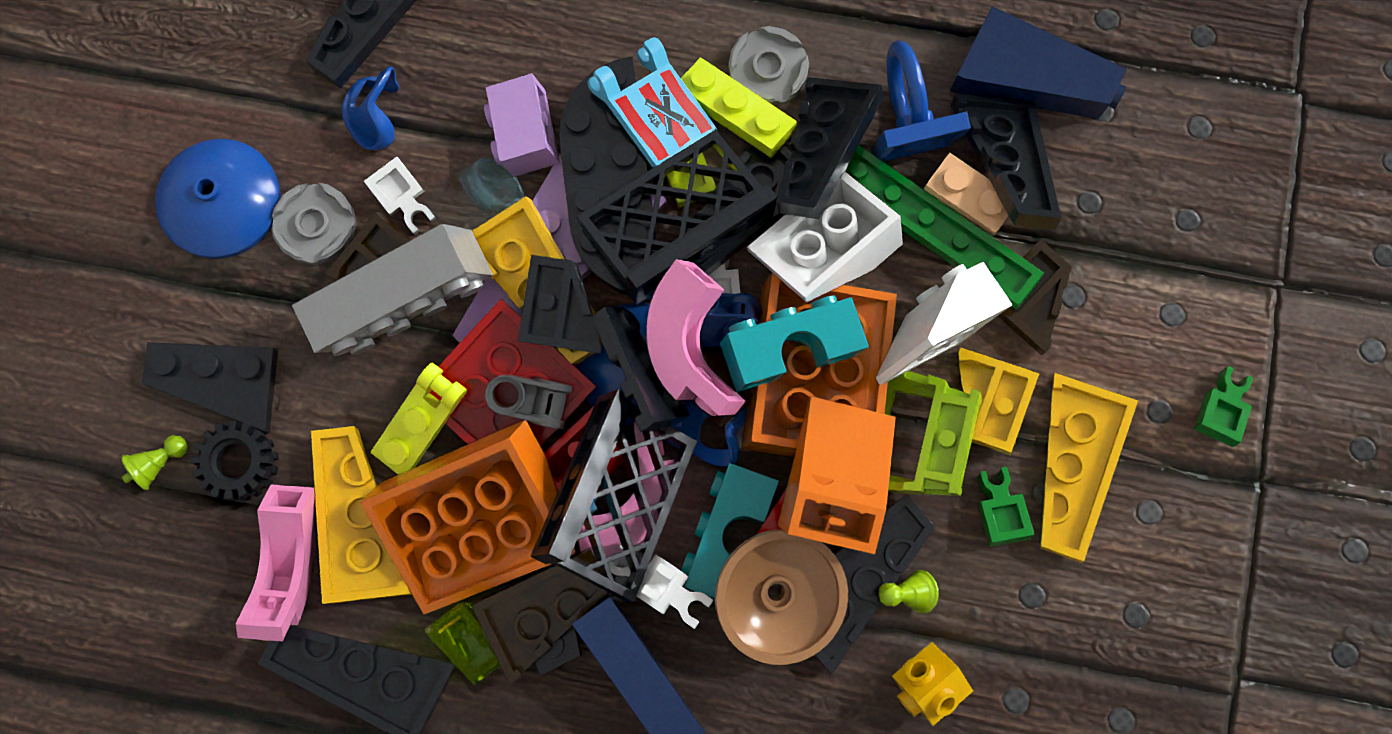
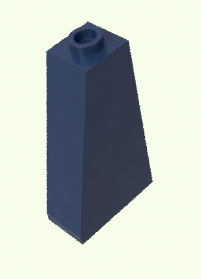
M992 6L950 91L958 94L1034 101L1035 108L1099 119L1108 107L1115 109L1121 100L1126 86L1120 83L1127 69Z
M609 597L572 623L649 734H705V730L616 600Z

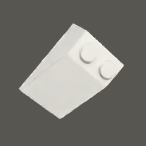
M844 172L819 220L786 214L747 246L748 252L805 302H808L874 270L903 244L901 216Z
M984 262L969 269H966L964 264L955 267L941 278L945 283L942 287L939 288L938 285H935L916 298L919 305L905 316L876 376L879 385L959 345L1012 306Z

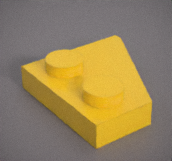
M960 347L958 362L962 391L970 394L971 389L980 391L982 397V405L979 407L972 443L1011 456L1039 373Z

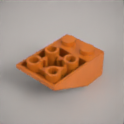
M810 396L778 526L789 535L875 554L887 506L896 417Z

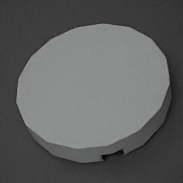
M771 26L758 28V31H753L750 34L747 32L741 36L731 49L728 64L729 76L773 106L784 105L797 97L806 84L809 68L808 56H806L800 40L785 29Z
M306 183L295 186L282 195L275 205L272 214L273 239L287 256L299 263L319 265L331 262L339 257L354 239L357 225L354 209L342 192L328 184L308 185Z

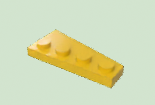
M526 196L472 231L493 273V276L490 278L494 279L508 294V297L522 310L531 255L565 259L533 201ZM557 348L574 365L595 354Z
M1054 373L1040 549L1079 563L1084 562L1138 400Z
M350 426L311 431L322 604L411 595V591L360 503L377 487L358 428Z

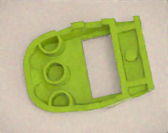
M907 371L888 381L885 404L886 415L891 414L896 392L933 399L915 479L890 475L888 492L895 494L961 496V487L979 407L982 405L980 391L971 389L970 394L950 388L944 379L932 375L924 376L911 371Z

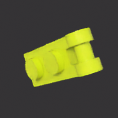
M433 362L420 374L416 385L370 452L398 475L416 467L467 392V389L457 381L452 384L443 377V370ZM431 390L442 397L440 401L430 394Z

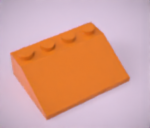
M771 273L761 288L760 303L762 313L758 320L760 324L771 321L770 315L786 308L795 307L797 313L812 309L811 303L824 297L835 295L837 301L852 297L869 348L856 357L817 368L813 354L806 345L798 341L784 342L781 354L787 372L777 381L750 388L753 397L750 405L747 407L741 449L782 456H795L810 396L885 414L888 382L879 385L876 376L892 345L897 294L841 285L805 302L775 274Z
M526 419L385 480L360 502L424 615L550 565L544 564L530 556L557 495V491L546 456ZM574 548L570 556H573V554L575 553Z

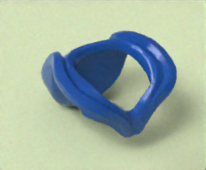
M392 66L386 67L384 71L379 73L378 77L371 76L356 81L342 102L341 113L347 129L354 140L368 150H384L395 139V131L391 121L375 104L382 90L392 93L399 90L400 86L396 80V71ZM363 86L373 87L363 103L354 108Z
M686 400L685 407L690 416L679 424L672 425V427L697 441L692 454L704 462L715 466H729V463L735 464L739 454V440L736 433L746 421L747 407L738 413L727 425L725 437L728 449H711L704 446L700 440V430L708 415L691 400ZM667 438L665 439L670 445L680 449L679 445Z

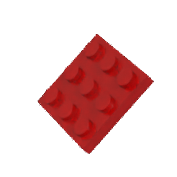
M500 299L438 366L443 370V377L452 384L457 381L467 389L466 394L445 423L467 444L524 420L500 415L488 406L485 399V390L488 384L500 375L513 374L572 385V393L567 394L562 416L563 421L572 414L597 386L574 364H571L555 347L519 342L521 316L503 299ZM501 382L496 386L495 398L501 405L511 406L517 402L519 392L514 384ZM433 390L430 391V394H432L439 401L441 400L442 397H440ZM550 393L548 404L546 408L547 413L550 412L551 403L553 399L552 393ZM527 422L540 447L558 429Z

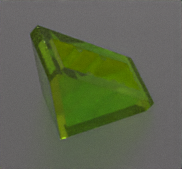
M460 602L424 630L430 639L475 685L500 666V663L472 609V604Z

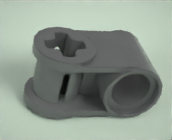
M503 374L494 378L488 384L485 390V399L488 406L500 415L526 419L527 422L542 426L564 429L566 422L562 420L567 394L572 393L573 386L541 378L532 379L513 374ZM510 382L515 385L519 394L518 400L514 405L504 406L496 400L495 389L499 383ZM550 393H552L553 399L551 403L550 412L547 413L546 408L548 404V399Z

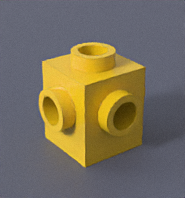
M933 642L927 645L915 657L909 659L902 668L892 675L902 690L897 695V698L914 718L921 713L933 726L944 716L951 714L958 704L973 692L959 667Z

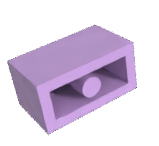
M531 73L486 87L488 104L484 105V112L489 126L494 130L495 140L491 141V150L498 165L502 164L513 177L559 164L546 91L536 77Z

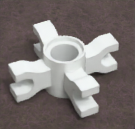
M656 554L648 565L637 594L638 598L663 615L670 605L679 611L683 621L694 629L699 621L689 615V604L693 601H700L709 608L713 602V599L704 593L689 592L682 586L688 576ZM612 562L608 563L610 571L614 575L619 577L630 576L629 566L619 568Z

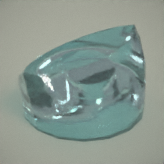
M480 158L458 174L466 193L487 220H490L525 197L518 179L513 177L502 164L498 165L492 159Z

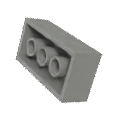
M441 224L293 304L292 307L314 353L332 352L334 356H339L350 351L351 355H357L374 347L373 339L386 333L387 336H393L411 327L409 320L420 314H423L424 317H429L447 308L446 300L458 294L461 298L480 291L484 288L482 281L493 276V273L472 230Z

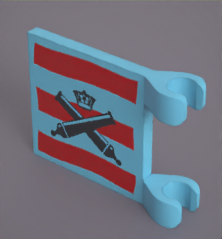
M655 37L645 41L643 47L636 53L639 62L652 72L651 74L620 91L612 70L607 66H602L594 72V76L587 82L591 92L608 105L653 168L715 129L717 130L670 65L662 43Z

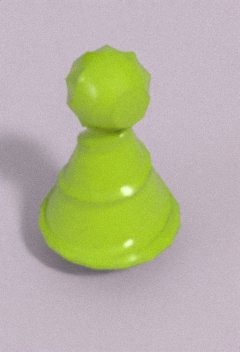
M171 435L165 439L164 448L147 452L143 451L133 455H122V463L128 472L122 476L123 481L128 483L134 480L143 490H149V486L155 480L161 468L164 467L169 456L180 458L187 452L188 446L185 439L181 436Z
M924 570L912 572L898 586L895 583H885L879 588L880 602L885 606L895 607L900 602H903L917 613L924 614L930 612L936 606L939 596V589L935 579Z

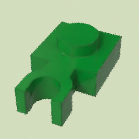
M1227 366L1219 373L1217 379L1218 390L1212 388L1205 393L1194 430L1230 447H1234L1242 441L1252 406L1241 401V398L1250 389L1253 377L1248 375L1239 381L1238 386H1235L1231 381V374L1234 368Z
M1003 467L998 472L1001 481L1000 485L991 484L988 480L987 472L981 471L977 476L978 484L989 500L981 501L978 505V510L988 546L993 547L1031 540L1035 534L1023 494L1012 496L1009 494L1008 486L1011 479L1008 468Z

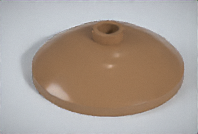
M782 529L759 533L739 545L725 561L715 588L716 614L727 638L746 656L756 661L773 665L797 663L821 651L838 632L844 620L848 603V586L845 573L833 552L822 542L789 535ZM773 584H780V593L776 597H769V587Z

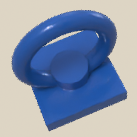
M902 40L893 42L887 52L886 72L890 98L897 119L895 121L897 128L884 131L870 148L871 154L883 162L953 146L971 128L967 111L934 119L932 111L928 110L925 83L913 49ZM903 72L908 86L911 109L905 91Z

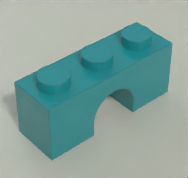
M832 295L811 303L812 309L797 313L795 307L773 313L770 315L771 321L756 325L754 319H749L730 326V333H727L720 342L736 393L777 381L787 372L781 354L782 345L786 341H798L806 345L813 354L817 368L856 357L869 348L852 297L837 301L836 296Z
M729 463L726 473L717 471L709 495L716 497L711 514L702 512L694 536L702 538L696 555L690 552L687 553L681 572L688 576L684 586L686 590L704 593L715 600L718 576L725 561L730 556L722 542L724 530L728 525L738 520H748L763 525L777 488L778 480Z

